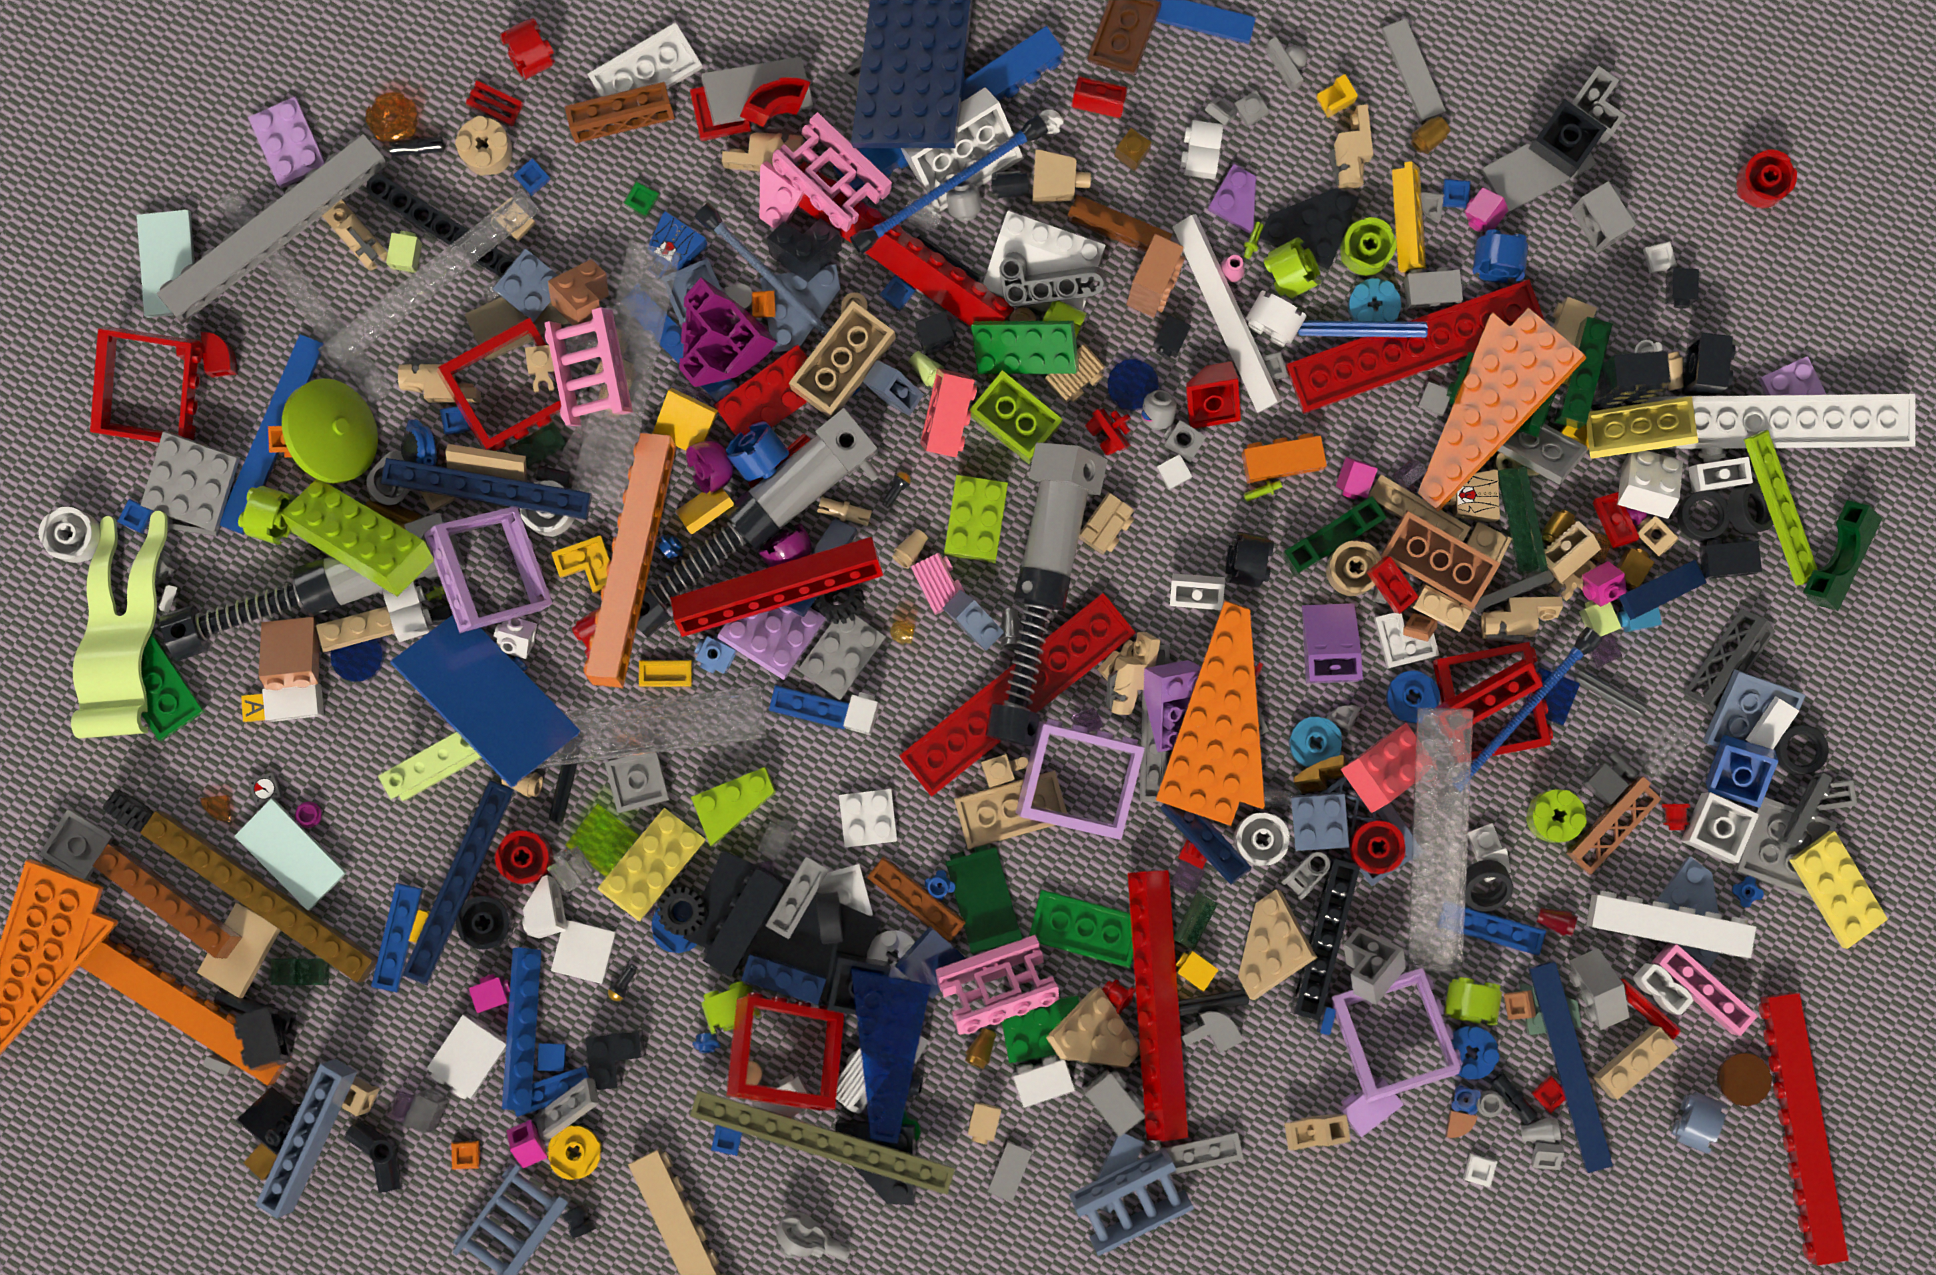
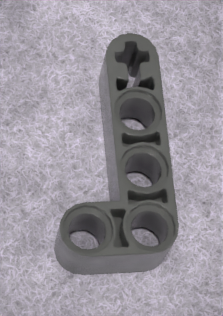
M1018 252L1008 253L999 267L1004 298L1012 306L1094 296L1102 291L1107 277L1103 269L1099 267H1086L1028 276L1025 258ZM1007 262H1015L1019 270L1016 272L1009 270ZM1090 277H1094V280L1098 281L1097 285L1089 281ZM1065 279L1072 281L1074 288L1071 290L1065 289L1062 281ZM1036 284H1046L1049 292H1039ZM1011 288H1021L1023 296H1015Z

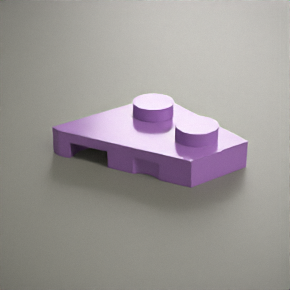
M1233 164L1207 210L1251 234L1254 225L1256 176Z

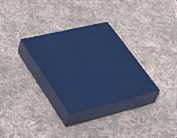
M929 926L894 966L929 997L934 999L941 991L937 983L935 970L967 958Z

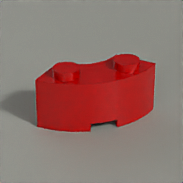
M783 77L763 84L747 99L740 117L764 127L767 121L777 114L790 113L797 115L811 82L800 78Z

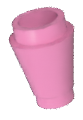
M1232 255L1224 259L1220 264L1228 282L1239 281L1245 273L1243 260L1238 255ZM1230 263L1237 265L1238 267L1234 268L1230 265Z

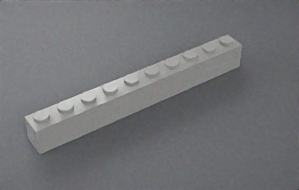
M364 134L359 138L351 139L346 144V148L339 153L330 155L326 159L325 164L320 168L309 171L302 182L298 185L290 186L285 191V195L277 201L269 202L264 207V211L259 215L248 218L241 229L226 235L220 245L215 249H208L202 255V259L194 265L186 266L181 271L180 276L173 281L165 282L156 294L179 322L183 324L314 223L341 199L346 198L368 181L371 176L385 168L387 165L384 157Z

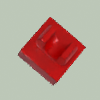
M1187 838L1178 859L1203 869L1207 859Z

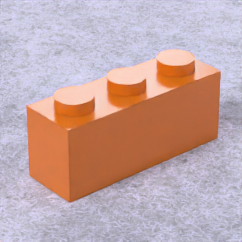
M1313 433L1299 435L1298 440L1288 441V438L1275 439L1272 441L1273 444L1264 446L1262 442L1251 443L1241 453L1247 483L1321 471L1327 466L1321 436L1314 437Z

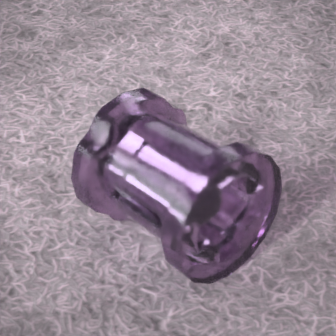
M396 1090L395 1095L397 1097L391 1111H388L386 1116L403 1123L415 1096Z

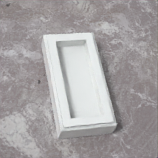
M1775 696L1746 741L1774 749L1799 710Z

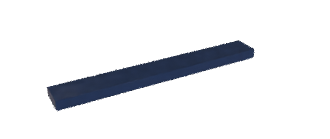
M386 458L381 484L583 520H588L592 494L588 492Z
M489 780L402 973L403 977L426 986L429 985L454 929L457 915L467 900L514 795V789Z
M1550 961L1529 967V974L1585 1172L1592 1173L1612 1167L1611 1156L1556 962Z

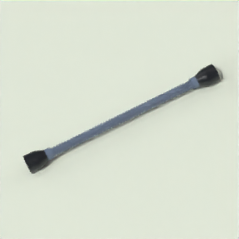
M707 202L694 217L704 227L715 231L718 235L725 238L740 255L742 254L744 259H747V262L749 261L751 266H754L758 273H761V276L766 278L776 290L778 289V292L783 294L782 296H785V299L790 301L789 303L795 309L797 308V311L802 313L801 315H804V318L809 320L816 329H819L818 331H821V334L825 337L831 328L826 326L823 321L821 322V319L816 317L817 315H814V312L804 302L802 303V300L797 298L798 296H795V293L790 291L786 284H783L768 267L766 268L764 263H761V260L759 261L757 256H754L750 249H747L745 244H742L728 230L719 212Z

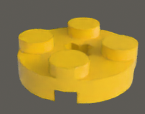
M569 1125L551 1138L547 1148L549 1164L552 1170L562 1178L568 1180L581 1179L591 1174L597 1168L601 1160L602 1144L597 1135L589 1128L581 1125ZM576 1145L579 1146L581 1157L576 1156L574 1159H571L569 1157L571 1153L568 1151L569 1146L572 1148Z

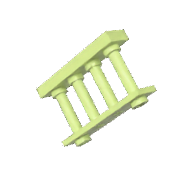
M456 732L380 774L378 778L391 800L400 796L402 801H406L482 757Z

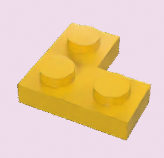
M601 535L551 552L560 578L585 570L594 594L601 592L602 587L606 585L608 577L606 568L610 558Z

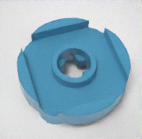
M1376 278L1365 280L1357 285L1348 301V311L1353 321H1395L1401 309V299L1392 282ZM1372 299H1376L1381 303L1378 311H1374L1373 307H1368V303Z
M1308 717L1295 725L1288 740L1293 758L1304 767H1310L1325 759L1339 756L1341 753V732L1332 721L1326 718ZM1311 736L1322 739L1320 742L1321 749L1318 750L1316 747L1310 748Z

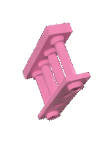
M602 307L593 309L592 321L562 328L561 323L545 322V339L550 347L562 406L560 414L567 426H581V415L608 408L614 414L625 415L633 412L613 311L611 309ZM592 331L596 332L598 339L596 347L567 354L564 339ZM596 357L602 358L604 368L602 372L572 380L569 364ZM604 382L607 384L609 393L607 398L577 405L574 390Z

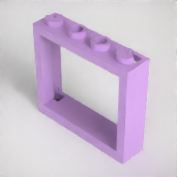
M510 507L435 525L424 533L460 633L539 612L553 604L549 595L550 590L546 587L542 576V568L537 562L533 551V543L528 538L524 521L521 519L518 508ZM502 523L531 604L478 617L449 535Z
M1047 719V723L1039 721L1016 814L1027 819L1121 840L1145 748L1137 744V739L1123 736L1122 740L1112 738L1113 734L1106 731L1098 730L1097 734L1087 732V727L1073 724L1072 728L1062 726V721ZM1049 734L1131 753L1113 824L1031 806Z
M1423 968L1400 975L1386 993L1414 984L1417 985L1447 1067L1377 1089L1347 1009L1348 1005L1364 1001L1365 999L1355 995L1353 990L1333 996L1331 999L1332 1008L1336 1009L1335 1016L1367 1103L1438 1081L1460 1072V1065L1463 1064L1460 1058L1461 1054L1458 1049H1453L1450 1041L1453 1039L1449 1024L1444 1025L1441 1017L1444 1014L1442 1004L1439 999L1435 1000L1431 991L1434 989L1433 981L1430 979L1429 974L1425 975Z

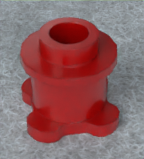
M1662 804V808H1665L1666 822H1663V825H1668V830H1685V825H1690V822H1687V808H1690V804Z
M1115 979L1113 982L1109 980L1102 988L1111 1004L1116 1007V1012L1119 1015L1131 1004L1133 994L1136 991L1133 987L1127 990L1120 985L1118 979Z

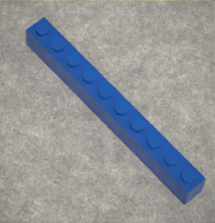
M1047 26L963 80L961 102L983 88H986L998 101L1004 97L1007 99L1013 97L1024 84L1028 83L1030 85L1036 82L1041 77L1040 74L1045 70L1049 69L1051 71L1057 68L1062 63L1063 48ZM860 148L858 150L887 178L898 167L903 169L909 165L901 148ZM834 165V174L840 180L844 174ZM856 175L849 185L857 192L865 183Z

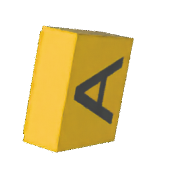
M263 694L241 696L243 722L265 721Z

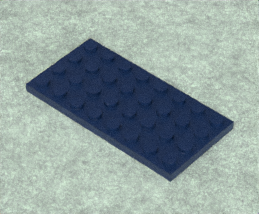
M870 0L851 139L853 148H956L973 0Z

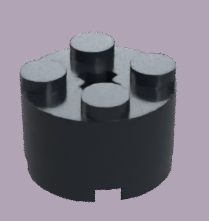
M1235 531L1231 537L1236 539L1235 544L1229 545L1226 557L1225 574H1230L1226 582L1259 588L1263 581L1268 582L1271 568L1267 566L1268 556H1272L1274 550V541L1269 540L1264 535Z
M479 896L468 900L456 918V930L460 939L478 950L492 949L504 944L512 936L515 925L514 914L510 906L503 899L494 896ZM485 918L490 919V924L487 927L481 926V921H484Z

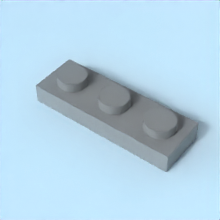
M806 856L766 926L789 939L829 869Z
M585 1078L535 1115L541 1140L548 1141L599 1104L594 1079Z
M1238 1132L1165 1147L1176 1168V1171L1169 1175L1243 1160Z

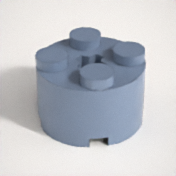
M1695 1091L1693 1094L1684 1096L1680 1106L1684 1113L1681 1120H1675L1671 1134L1676 1136L1677 1142L1709 1154L1712 1149L1707 1146L1710 1141L1716 1143L1726 1117V1114L1721 1113V1110L1727 1109V1104Z

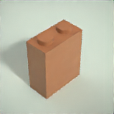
M314 617L261 622L258 677L266 690H281L287 687L304 688L319 683L320 639L316 628L318 624Z

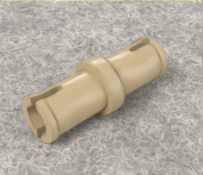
M822 496L817 512L840 518L839 521L842 522L848 520L868 526L872 510L849 505L850 502L848 501L842 503Z

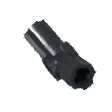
M357 1118L347 1130L344 1139L370 1156L374 1165L378 1193L403 1188L397 1157V1142L390 1137H385ZM380 1144L388 1146V1157H382L379 1154L378 1147Z

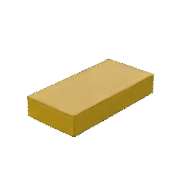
M639 660V687H692V660Z

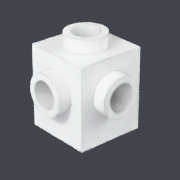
M517 617L503 621L502 624L496 626L494 639H497V645L505 653L526 659L535 643L537 624Z

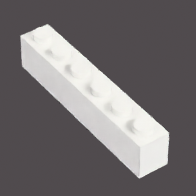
M1601 891L1600 895L1591 896L1586 926L1751 958L1756 926L1748 925L1747 919L1732 917L1731 921L1721 920V914L1706 912L1705 916L1695 914L1696 909L1679 906V911L1669 909V904L1653 901L1651 906L1642 904L1643 899L1627 896L1625 901L1616 899V893Z

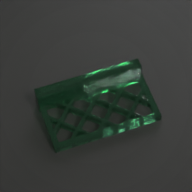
M1519 465L1498 470V482L1510 538H1512L1511 542L1518 572L1548 571L1527 467Z

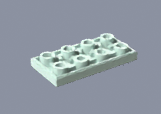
M189 210L137 215L144 316L150 318L173 315L156 293L160 291V287L165 282L173 281L180 276L181 271L186 266L195 264L191 212Z
M274 798L270 799L234 836L307 911L311 910L347 873Z

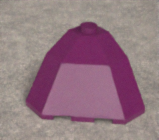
M700 278L684 296V307L687 309L686 322L682 323L681 343L684 344L683 358H680L679 369L693 386L698 387L739 376L760 363L778 343L767 329L748 311L704 278Z

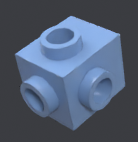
M715 634L714 637L707 636L705 640L701 638L695 649V653L698 654L696 660L701 662L700 667L713 674L715 670L723 674L727 673L737 650L717 638L718 634ZM713 649L717 650L718 656L716 658L712 656Z

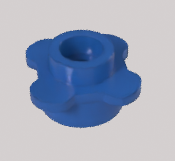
M669 534L661 536L662 541L658 545L669 559L684 554L681 549L682 544L677 537Z
M938 870L934 877L927 878L924 883L929 893L940 901L944 899L948 892L952 893L956 888L955 883L947 878V873L944 870Z
M1747 876L1743 882L1732 887V893L1735 894L1742 907L1748 908L1752 902L1761 900L1764 896L1763 890L1759 889L1755 884L1756 880L1754 877ZM1747 889L1750 890V894H1746Z
M711 1033L696 1035V1041L692 1043L694 1049H698L700 1053L715 1052V1049L721 1047V1044L717 1041V1035Z
M1464 1086L1456 1087L1455 1101L1451 1104L1453 1110L1456 1112L1460 1110L1466 1111L1469 1115L1476 1114L1478 1111L1476 1107L1477 1101L1481 1098L1480 1091L1464 1088ZM1465 1098L1469 1099L1467 1103L1464 1102Z

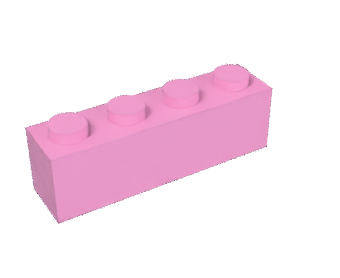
M1668 943L1651 962L1664 968L1670 974L1674 983L1683 986L1691 994L1693 1000L1731 1034L1741 1036L1758 1017L1679 945Z

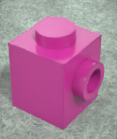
M1482 187L1476 197L1467 204L1465 214L1469 221L1468 224L1472 229L1477 232H1486L1487 230H1495L1509 210L1504 197Z
M1346 457L1336 487L1343 490L1342 495L1355 500H1357L1358 496L1368 498L1378 468Z
M1609 561L1582 575L1584 585L1582 591L1585 597L1600 607L1627 593L1624 572Z
M495 974L485 976L479 979L481 984L468 988L477 1013L509 1002L510 982L509 980L505 981L503 976L498 978L495 977Z
M531 1120L506 1130L510 1151L522 1168L547 1158L544 1140L539 1138L538 1129Z

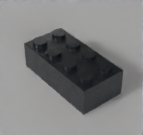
M1668 351L1613 355L1602 364L1591 406L1600 405V409L1615 408L1616 404L1626 403V406L1642 404V402L1648 401L1649 397L1655 396L1657 392L1663 391V388L1671 383Z

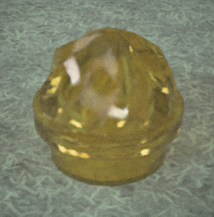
M907 619L905 621H896L890 628L892 639L903 646L904 643L912 644L915 624L908 623L909 620Z

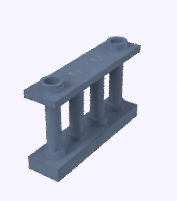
M1165 1147L1068 1194L1079 1218L1087 1214L1096 1232L1089 1236L1098 1256L1194 1209L1186 1191L1177 1192L1169 1174L1176 1171V1168ZM1160 1179L1168 1198L1153 1204L1145 1185ZM1136 1191L1144 1210L1129 1216L1121 1197ZM1112 1203L1120 1222L1105 1228L1096 1209Z
M519 1163L515 1166L511 1164L502 1175L505 1181L467 1232L463 1230L454 1241L457 1247L452 1253L457 1256L465 1248L495 1270L497 1275H518L572 1199L564 1193L558 1198L549 1196L519 1173L522 1170ZM512 1182L546 1206L544 1209L548 1212L542 1220L533 1218L503 1195ZM496 1204L530 1228L528 1231L532 1235L526 1242L517 1240L487 1217ZM480 1226L513 1250V1254L516 1257L511 1264L507 1262L504 1264L471 1239Z

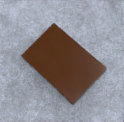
M1108 0L1087 61L1136 76L1161 9V2L1156 0Z

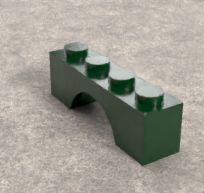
M1588 316L1580 323L1574 346L1586 356V359L1569 376L1567 385L1559 400L1554 422L1580 429L1587 423L1613 323Z
M1371 496L1322 529L1286 549L1281 554V557L1295 577L1332 554L1342 544L1356 539L1384 521L1387 517L1374 497Z
M1846 501L1836 522L1838 541L1835 552L1825 567L1813 570L1803 591V594L1815 605L1839 611L1882 521V518L1870 505Z

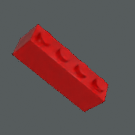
M1521 659L1430 711L1441 732L1448 737H1452L1537 690L1543 684L1532 663Z

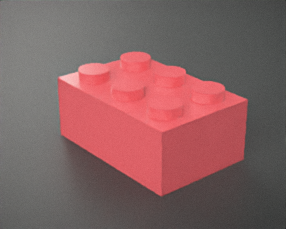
M937 368L920 440V445L926 451L957 457L958 451L962 452L965 443V436H962L964 426L969 425L971 411L968 410L970 400L974 401L977 392V385H974L975 380L967 374Z
M1405 723L1388 733L1343 767L1341 771L1369 811L1373 813L1393 801L1437 765L1409 725Z

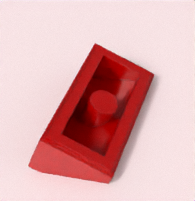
M1078 77L1071 106L1076 109L1121 118L1128 88Z

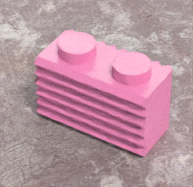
M936 553L911 566L935 615L944 611L942 608L960 589L965 592L958 579L953 581L949 573L953 568L947 556L942 558L940 553Z

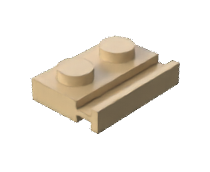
M1477 522L1466 544L1500 563L1512 538L1506 537L1500 532Z

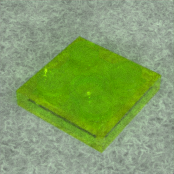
M597 803L565 846L607 877L640 835Z

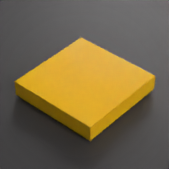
M671 387L668 390L652 434L670 435L677 447L687 451L688 447L707 440L718 410Z
M721 488L711 494L710 491L707 494L701 492L675 512L690 534H693L734 506V503L724 489Z

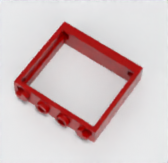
M531 318L518 323L442 364L437 369V373L484 450H501L507 446L505 442L513 437L517 441L529 434L528 429L537 425L538 428L547 425L552 421L551 416L559 413L562 407L559 400L489 439L452 376L529 334L535 346L546 345ZM551 372L556 380L555 372Z
M109 326L98 328L90 432L160 443L163 431L110 423L117 338L185 348L178 433L174 434L193 440L196 432L195 425H193V416L198 408L195 392L200 384V375L197 374L198 363L202 359V349L199 348L200 341Z
M1530 642L1432 661L1437 686L1440 691L1441 704L1455 697L1449 665L1520 652L1521 658L1531 662L1535 669L1534 663L1537 662V655L1534 647L1530 646ZM1537 673V675H1538V677H1539V679H1540V681H1541V683H1542L1541 675H1540V673ZM1535 691L1529 693L1530 698ZM1544 698L1533 709L1539 739L1501 746L1494 751V754L1492 753V756L1551 745L1550 740L1553 739V731L1551 725L1546 722L1545 714L1548 713V707ZM1463 731L1448 737L1453 764L1474 760L1482 751L1467 753Z
M748 993V996L737 999L726 1096L817 1111L835 1109L844 1013L829 1011L826 1006L814 1008L811 1007L809 1002L797 1001L795 1004L787 1003V999L782 997H772L771 1000L764 999L763 994ZM754 1008L827 1021L820 1096L746 1084Z

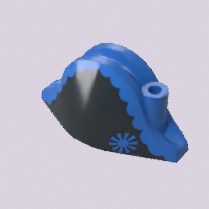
M408 420L401 442V454L404 461L437 466L440 447L435 434L428 426L422 425L419 420Z

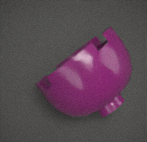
M714 441L698 442L688 447L686 451L688 467L693 466L696 472L692 477L699 489L705 494L709 491L711 494L725 487L732 479L733 463L729 460L726 449Z
M802 524L795 525L796 531L789 533L786 529L763 545L766 550L759 549V554L769 567L810 555L812 549L811 540Z

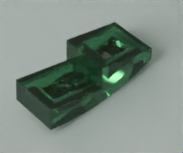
M272 958L271 985H329V963L322 958Z

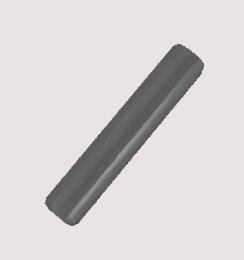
M1581 669L1575 675L1574 681L1630 714L1641 718L1647 711V705L1586 670Z

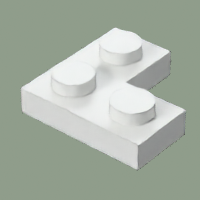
M1391 613L1374 618L1387 669L1439 656L1434 633L1428 642L1403 635L1405 625L1401 613Z

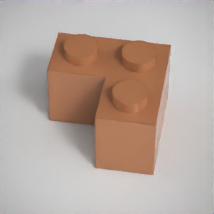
M592 259L548 281L551 304L572 325L592 321V310L600 308L599 301L609 296L606 273Z

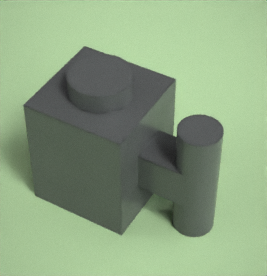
M1615 750L1607 757L1615 764L1612 768L1606 763L1599 764L1598 766L1594 764L1585 772L1584 776L1587 778L1582 782L1605 805L1612 804L1628 787L1629 784L1621 778L1623 773L1630 779H1633L1638 774V771Z

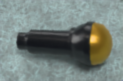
M899 472L894 476L893 486L882 504L887 509L893 505L900 492L910 486L911 478L907 473Z
M631 963L618 982L609 987V998L613 1001H621L625 998L626 987L636 974L637 966Z

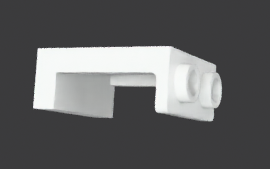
M464 1014L427 1067V1070L432 1072L430 1076L435 1081L441 1084L446 1082L454 1087L452 1091L457 1096L463 1099L467 1097L471 1099L476 1096L477 1090L502 1053L506 1052V1039L471 1015Z

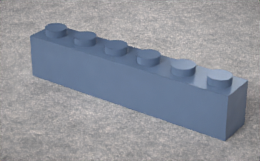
M337 1059L319 1065L255 1206L276 1219L294 1211L356 1077V1070Z

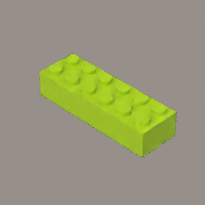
M318 479L313 481L281 512L292 533L397 597L434 561L424 540L328 483Z

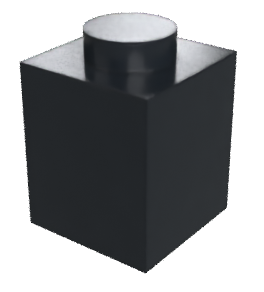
M1672 268L1666 273L1665 304H1674V308L1678 309L1689 308L1690 305L1698 300L1699 269Z
M1168 315L1153 345V348L1157 349L1156 353L1168 359L1171 356L1176 358L1190 331L1191 325Z

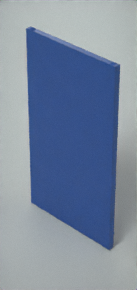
M454 615L394 657L390 662L511 788L516 786L523 778L581 732L481 628L460 633Z

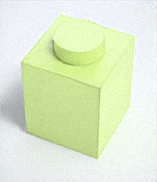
M400 231V234L391 233L386 264L391 269L417 273L422 242L418 237H415L416 234L408 231Z
M1589 601L1585 603L1586 609L1579 611L1585 627L1593 629L1600 637L1622 628L1611 602L1600 607L1595 602Z

